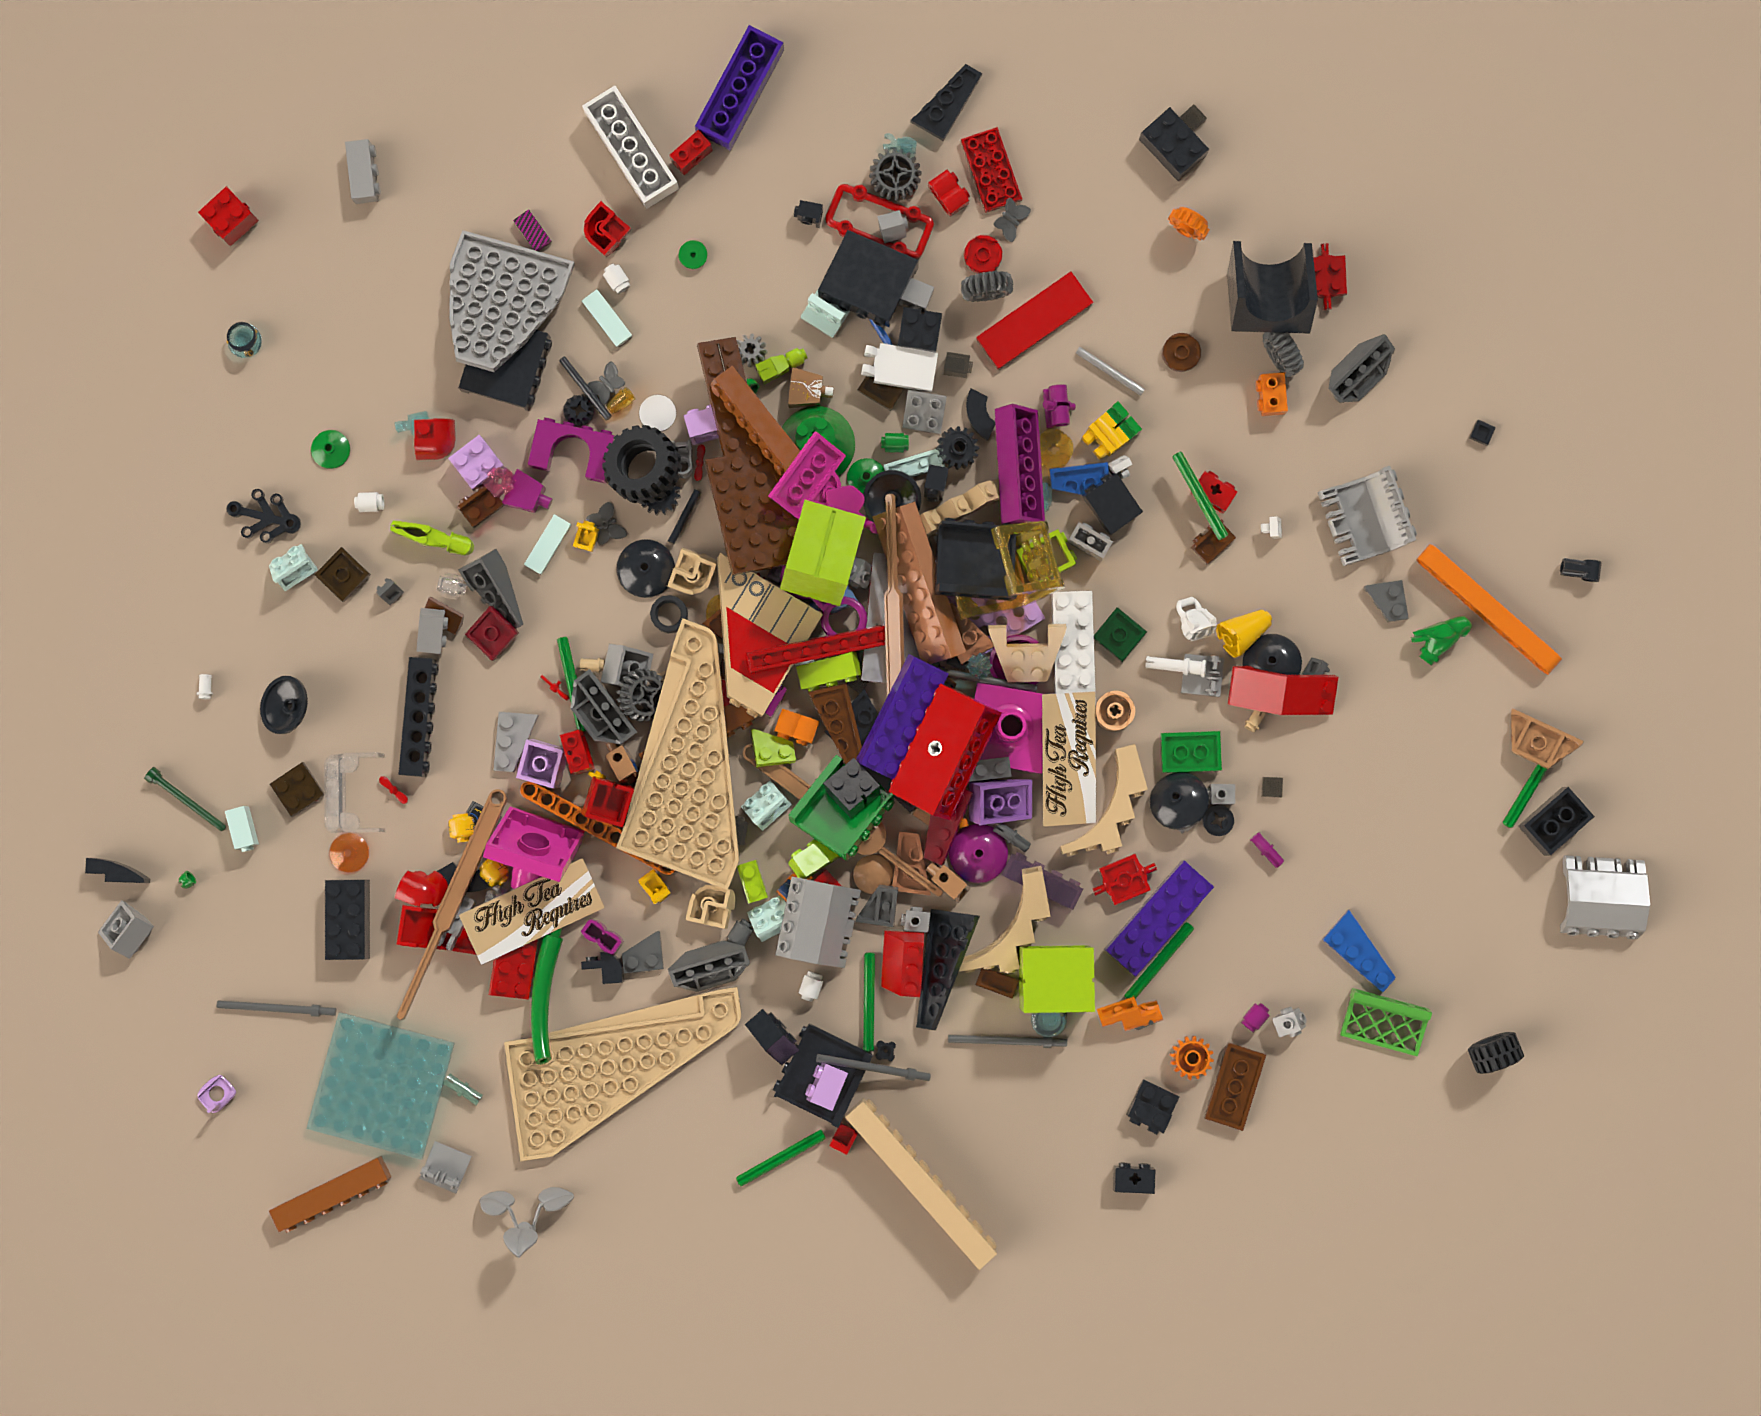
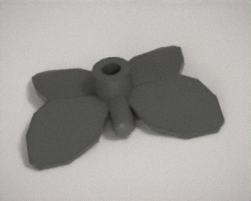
M1008 198L1005 205L1006 212H1002L1003 216L994 221V226L997 229H1002L1004 237L1009 242H1013L1016 238L1015 225L1018 226L1020 224L1016 219L1022 220L1030 214L1031 209L1026 205L1016 206L1015 202Z
M612 361L605 366V378L603 376L599 377L602 382L596 380L587 384L595 395H599L603 405L607 404L610 392L614 393V389H619L625 385V381L618 376V369Z
M611 502L603 504L598 513H593L586 518L587 521L594 523V526H597L596 528L599 529L598 543L600 545L608 542L610 538L622 539L627 536L624 528L613 524L616 522V519H611L614 511Z

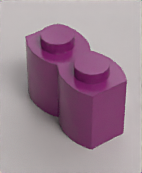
M595 919L588 920L581 930L586 939L596 942L603 951L610 954H615L624 942L619 934L607 930L602 922Z

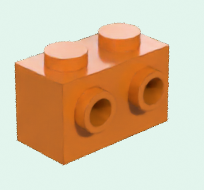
M1285 372L1261 374L1255 383L1256 392H1259L1260 399L1257 400L1258 411H1261V416L1285 415L1288 411Z

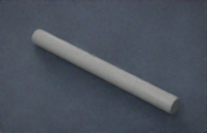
M1079 347L1076 351L1077 355L1140 396L1144 392V388L1086 350Z

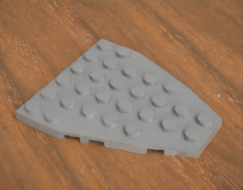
M462 230L450 261L449 319L456 362L495 372L530 339L562 300L574 268V261Z

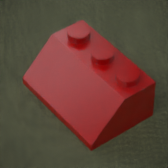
M884 930L881 987L899 996L920 997L924 933Z

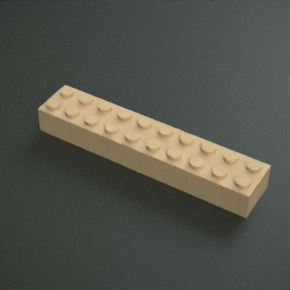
M864 1098L861 1099L846 1113L845 1118L980 1270L997 1255L996 1242L989 1234L987 1236L983 1234L982 1226L977 1220L972 1221L969 1218L970 1213L962 1204L958 1206L955 1195L949 1189L947 1191L944 1190L941 1179L936 1174L932 1176L929 1173L930 1167L923 1159L919 1161L916 1158V1151L910 1144L906 1146L902 1142L903 1136L896 1129L893 1131L889 1127V1120L883 1114L878 1115L875 1104L870 1099L867 1101Z

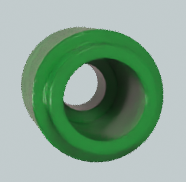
M885 433V437H881V448H885V452L904 453V451L909 450V435H904V433Z

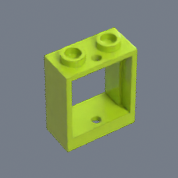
M1058 529L1015 552L1033 587L1076 565L1075 560H1077V557L1072 549H1068L1066 545L1068 540L1064 532L1060 533ZM1055 537L1068 563L1039 577L1026 552Z

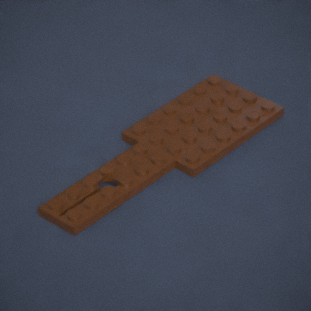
M736 337L700 342L697 344V349L723 453L722 457L706 459L705 465L732 576L786 566L799 519L768 497L782 475L775 471L774 464L770 459H766L763 456L762 449L757 443L752 442L747 430L737 423L735 415L725 408L724 401L720 396L717 397L713 393L712 386L710 385L714 378L723 373L724 369L727 370L731 366L736 369L747 383Z

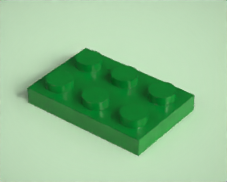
M1220 731L1160 733L1162 773L1222 771Z

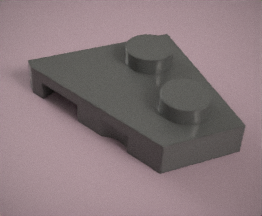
M1402 580L1364 586V590L1371 596L1374 604L1381 610L1387 622L1409 619Z
M878 885L857 916L856 922L894 927L899 887Z
M656 931L622 953L624 973L664 969L660 931Z

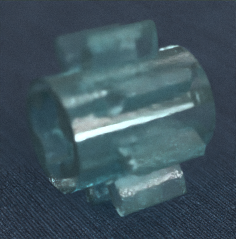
M979 653L977 657L974 655L970 657L966 668H969L970 675L980 679L982 675L988 676L993 665L990 664L989 657Z

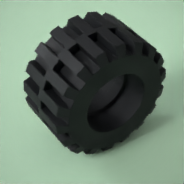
M1504 1032L1487 1037L1468 1048L1475 1070L1480 1074L1507 1068L1518 1063L1524 1057L1515 1032Z

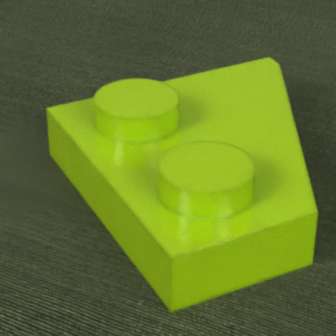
M751 729L756 767L796 762L792 741Z

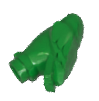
M1465 616L1454 617L1414 631V637H1411V642L1426 641L1425 645L1420 649L1422 653L1419 657L1432 666L1434 662L1437 663L1439 661V656L1455 645L1460 637L1468 635L1472 628V623Z

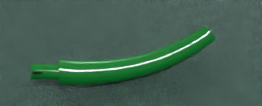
M562 928L543 936L535 969L531 1001V1033L535 1062L538 1065L548 1063L551 1060L548 1032L549 1001L554 970L563 942V938L560 937Z

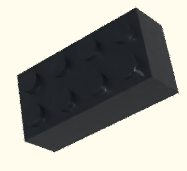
M325 880V960L370 959V880Z

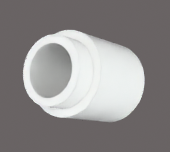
M611 264L604 269V278L617 294L624 292L631 286L629 284L630 280L620 265L615 266Z
M378 492L358 493V497L354 498L355 508H358L359 512H379V510H384V495Z
M810 971L807 972V975H804L799 990L802 999L810 1002L813 999H818L823 984L822 975Z

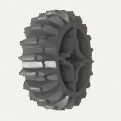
M896 148L892 149V153H889V150L886 149L885 156L879 153L878 158L880 160L873 159L874 165L870 166L872 172L869 173V178L873 179L871 185H876L874 188L875 192L881 190V197L888 194L887 200H890L891 196H895V201H898L900 195L902 199H906L905 193L910 196L913 195L911 189L917 190V184L921 182L919 176L922 175V171L918 170L920 164L915 163L916 157L910 158L911 153L909 151L904 155V149L902 148L899 153H896ZM898 161L907 165L910 170L901 168L898 165ZM892 162L889 169L880 171L885 164ZM894 167H896V172H898L897 182H895V177H893ZM911 177L907 184L899 187L900 181ZM881 179H884V181H890L893 185V188L885 185Z
M989 271L970 275L961 281V293L963 294V299L971 302L1004 298L1013 292V279L1011 274L1004 271Z
M1265 332L1263 334L1266 352L1280 373L1285 372V376L1290 377L1296 375L1304 368L1303 356L1290 333Z
M646 668L635 669V672H628L629 677H623L625 682L619 683L620 687H622L621 690L616 691L620 694V697L616 699L618 702H621L619 708L623 710V714L628 716L629 719L639 722L650 721V718L654 719L664 681H661L662 676ZM647 680L650 685L645 686L641 681ZM640 704L644 709L637 710L634 705Z

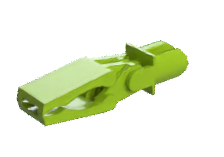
M394 520L390 525L392 532L424 546L447 547L446 551L458 555H470L474 550V544L470 538L451 532V535L448 536L446 533L428 525ZM403 529L421 530L427 536L416 537L408 534Z

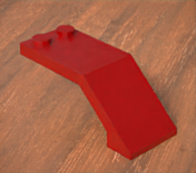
M1233 666L1228 704L1277 715H1333L1339 677L1336 675H1284L1254 669L1251 666Z
M402 905L396 945L427 948L435 930L433 920L438 909ZM464 928L451 951L477 955ZM447 933L441 946H437L436 949L446 950L447 943L452 934Z

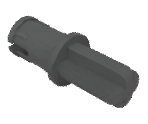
M997 823L998 826L996 825L993 831L1005 838L1008 844L1012 843L1023 852L1029 849L1031 843L1019 835L1017 830L1013 831L1004 823Z

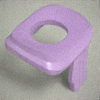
M217 1075L202 1086L197 1097L208 1113H216L223 1109L236 1095V1090L224 1076ZM214 1086H220L224 1090V1097L220 1101H213L210 1098L209 1092Z

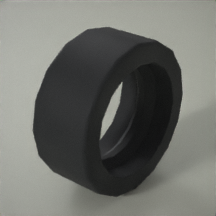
M672 595L662 596L651 607V621L661 632L676 633L682 619L688 620V609L678 597ZM665 603H673L681 611L680 620L672 626L664 625L658 619L659 608Z

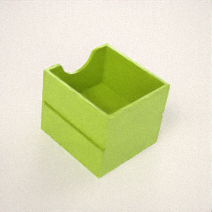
M804 500L780 590L840 606L848 585L866 517Z
M1088 945L1018 946L1020 967L1019 1004L1020 1010L1023 1013L1095 1012V982L1092 981V978H1094V947Z

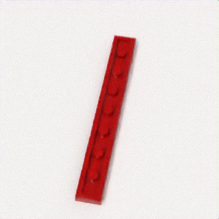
M885 624L746 652L749 672L752 673L884 646Z

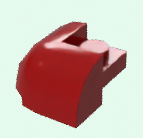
M602 201L596 205L584 221L585 238L606 257L619 247V243L631 231V228Z
M445 418L414 420L416 460H438L451 453L456 441L455 420Z
M407 871L399 882L395 899L420 907V904H432L435 907L441 904L448 884L446 879L437 871H433L429 875L422 871Z

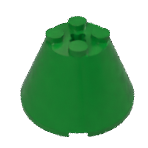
M810 406L793 413L782 426V429L800 451L814 432L819 433L846 455L835 470L838 477L847 470L855 453V436L850 424L840 413L823 406Z

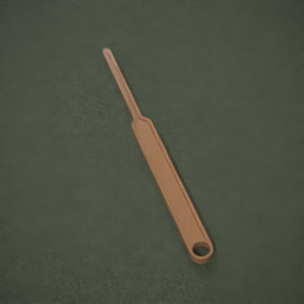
M887 494L885 497L888 590L884 594L887 696L905 662L903 594L898 589L894 494Z
M748 744L743 749V756L756 767L755 758L749 759L746 757V750L749 747H753V744ZM782 764L756 767L799 800L811 787ZM885 847L878 851V853L938 897L942 895L940 888Z
M495 789L489 794L475 825L474 833L467 843L433 920L435 930L398 1011L397 1018L400 1020H404L408 1014L443 933L452 927L483 857L486 843L493 834L506 805L507 795L500 789ZM496 793H502L504 796L500 804L492 802V797Z

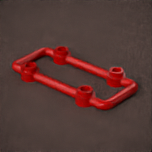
M841 184L838 186L825 217L826 224L837 229L842 237L845 236L847 230H850L915 259L922 256L934 227L933 219L922 214L917 206L907 208L868 193L863 185L853 187L848 184ZM843 192L852 194L853 199L857 202L867 200L893 211L900 210V213L906 215L907 220L911 223H917L918 221L926 223L916 251L907 249L906 244L901 241L884 243L881 238L853 228L852 223L848 220L841 222L833 220Z

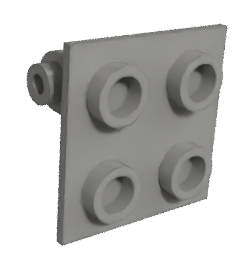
M908 390L902 428L941 434L947 396Z
M1185 654L1184 659L1190 658L1193 661L1206 660L1205 677L1196 674H1188V676L1183 674L1181 693L1220 697L1224 658Z
M435 1141L426 1164L421 1169L419 1179L457 1193L472 1156Z

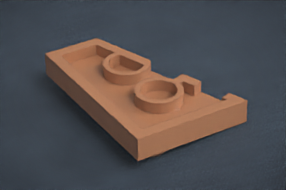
M950 603L966 650L965 653L957 655L961 664H964L992 649L994 645L985 633L953 603Z
M899 832L896 856L928 880L919 834ZM895 865L892 887H899L898 891L931 895L927 888Z

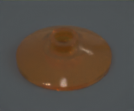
M345 833L338 836L332 842L329 851L330 860L340 871L355 872L367 863L369 847L361 836L354 833ZM346 849L351 851L348 857L344 853Z

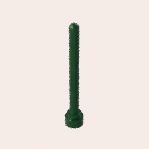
M152 767L144 777L147 782L161 786L218 830L224 831L226 829L224 823L163 779V775L160 774L161 771L157 768Z

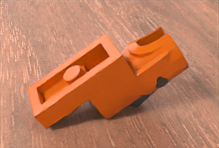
M1131 997L1097 1009L1103 1027L1121 1021L1125 1031L1131 1029L1141 1030L1163 1020L1157 1000L1137 1005L1135 997Z

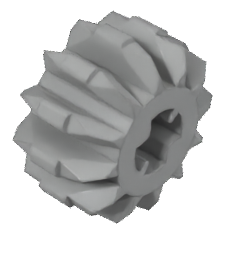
M750 334V339L743 335L744 342L737 340L743 365L747 361V366L751 367L752 362L756 365L758 364V359L760 361L765 360L762 355L767 354V350L763 349L766 347V343L761 342L760 336L754 340V334ZM749 347H752V349H754L753 354H750V352H748Z

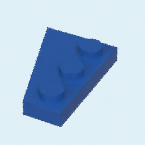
M1108 462L1049 469L1051 489L1083 495L1086 493L1084 490L1091 484L1097 485L1101 482L1100 478L1109 472Z

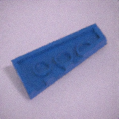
M1347 910L1322 940L1383 993L1396 977L1350 910Z

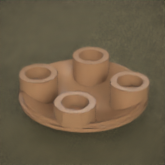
M868 855L861 858L853 871L855 884L861 891L867 894H873L878 885L889 886L893 877L889 862L878 855Z

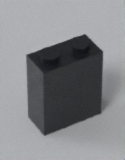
M1108 472L1100 478L1101 482L1097 485L1091 484L1084 490L1086 493L1081 496L1107 534L1112 535L1143 513V511L1118 474Z

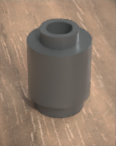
M745 919L737 920L727 936V942L745 946L754 931L751 928L752 924Z

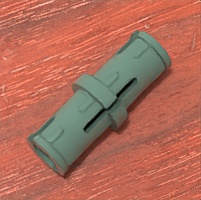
M450 1073L447 1078L454 1083L446 1079L443 1084L456 1091L459 1097L463 1096L474 1105H477L479 1101L473 1095L481 1099L483 1094L468 1086L469 1083H463Z

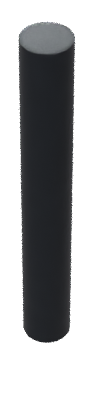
M694 489L668 542L675 544L701 494L700 491Z

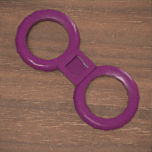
M783 566L781 570V582L783 579L786 566ZM787 592L788 594L800 600L812 599L811 597H805L791 592ZM843 596L840 605H849L856 609L859 614L860 621L856 630L866 628L868 619L862 604L854 598ZM812 599L822 610L823 615L820 620L826 636L837 634L831 629L828 621L830 612L837 605Z

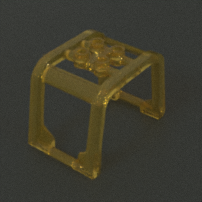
M1047 521L1003 525L991 529L996 549H1000L1007 574L1004 576L1008 595H1017V598L1013 601H1004L979 607L969 597L955 596L961 620L1029 605L1065 588L1064 581L1059 574L1049 537ZM1022 533L1016 536V547L1020 545L1023 547L1022 559L1027 568L1028 580L1031 583L1025 584L1016 551L1014 573L1007 547L1009 537L1012 534ZM1043 534L1045 545L1041 544L1039 536ZM1030 540H1032L1034 544L1033 550H1031Z

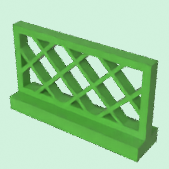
M1352 988L1351 998L1340 1035L1418 1056L1428 1020L1432 1016L1430 1009ZM1354 1003L1363 1005L1366 1011L1355 1017L1352 1011ZM1376 1009L1382 1010L1385 1016L1374 1021L1370 1013ZM1368 1014L1372 1024L1362 1028L1358 1019ZM1396 1014L1401 1015L1404 1022L1394 1027L1389 1018ZM1388 1020L1392 1028L1381 1034L1377 1025ZM1414 1020L1422 1021L1421 1028L1414 1032L1408 1024ZM1356 1021L1360 1030L1353 1034L1346 1032L1348 1025ZM1407 1025L1411 1034L1400 1039L1396 1030ZM1375 1026L1379 1035L1373 1039L1367 1038L1365 1031ZM1394 1032L1398 1041L1392 1044L1386 1043L1384 1036ZM1413 1037L1416 1041L1414 1050L1407 1049L1403 1042Z

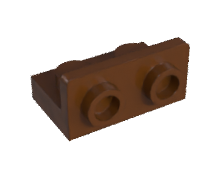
M482 484L475 489L476 493L459 501L460 505L457 506L473 528L504 506L500 497L489 484Z
M1224 524L1223 526L1228 533V536L1224 539L1218 540L1209 525L1207 527L1209 531L1205 535L1200 533L1192 540L1194 542V545L1191 547L1192 550L1206 565L1236 538Z

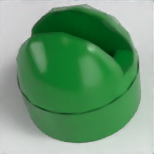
M747 378V385L756 394L760 387L756 380Z
M185 871L179 877L178 883L183 884L182 888H190L196 884V878L189 871Z

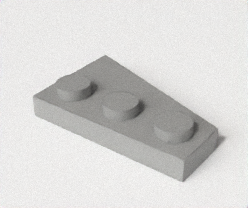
M499 712L494 771L515 772L522 756L526 739L530 737L539 715Z

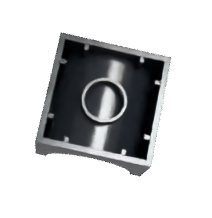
M1233 241L1227 271L1231 331L1310 334L1318 302L1312 243H1304L1300 252L1288 261L1267 265L1256 263L1247 258L1242 251L1241 241Z

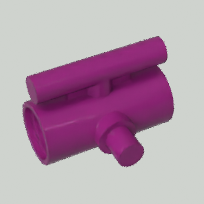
M1058 384L1049 386L1048 389H1043L1046 429L1070 425L1069 411H1074L1076 405L1068 401L1067 385Z

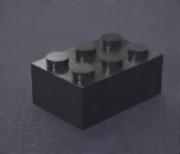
M1171 107L1145 128L1139 137L1144 146L1177 181L1204 159L1209 151V148Z
M1561 787L1521 822L1518 827L1544 856H1551L1595 816L1569 787Z

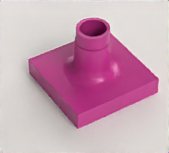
M977 682L974 699L1002 712L979 760L1009 757L1011 769L1042 774L1043 694ZM1015 716L1020 720L1022 730L1018 735L1008 736L1002 731L1001 722L1004 717Z
M509 807L486 843L483 857L513 867L511 887L513 889L519 888L540 877L560 882L582 844L585 831Z

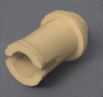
M581 658L580 671H588L590 669L591 671L601 673L604 669L605 660H601V658H598V660Z
M1254 710L1249 720L1245 721V728L1255 733L1256 730H1259L1258 726L1267 712Z

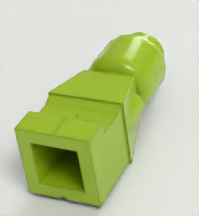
M795 348L787 352L785 357L784 355L773 356L755 366L765 385L789 372V367L796 368L804 364V360L808 359L803 348L800 350Z

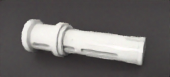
M1149 656L1146 658V669L1183 672L1187 676L1188 674H1196L1205 677L1206 660L1193 661L1190 658L1176 660Z

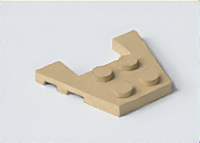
M1048 624V643L1007 644L1006 625H988V631L1007 682H1047L1066 632V624Z

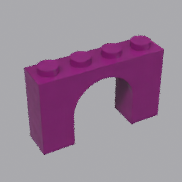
M544 417L543 420L538 419L528 466L549 472L556 446L565 439L578 438L587 443L590 451L585 474L586 479L606 484L605 471L602 469L603 462H606L603 459V455L605 452H608L606 447L609 442L612 443L615 440L613 438L615 435H612L613 432L608 430H601V432L593 431V428L589 426H582V428L574 427V424L563 421V424L555 423V420Z

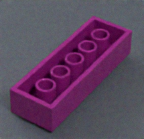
M1013 403L996 408L995 424L1002 524L1009 523L1015 527L1025 529L1045 525L1038 410Z

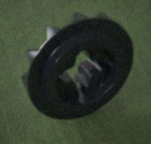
M574 395L567 399L563 406L566 420L575 426L586 425L594 416V405L584 395ZM581 403V408L587 412H580L577 416L576 411L571 408H577Z
M1223 805L1211 806L1202 818L1203 827L1209 834L1214 836H1224L1234 826L1233 813ZM1214 813L1218 817H1226L1221 821V827L1218 824H1211L1215 820Z

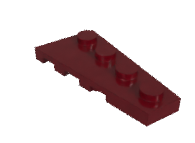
M965 789L951 820L930 815L924 858L941 866L944 865L973 792Z

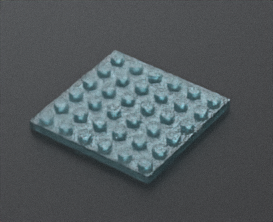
M339 1012L306 1129L422 1160L455 1043Z

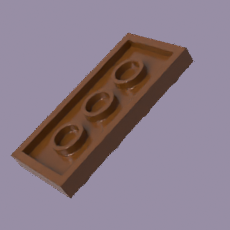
M1227 1042L1205 1113V1119L1241 1131L1244 1130L1266 1054Z

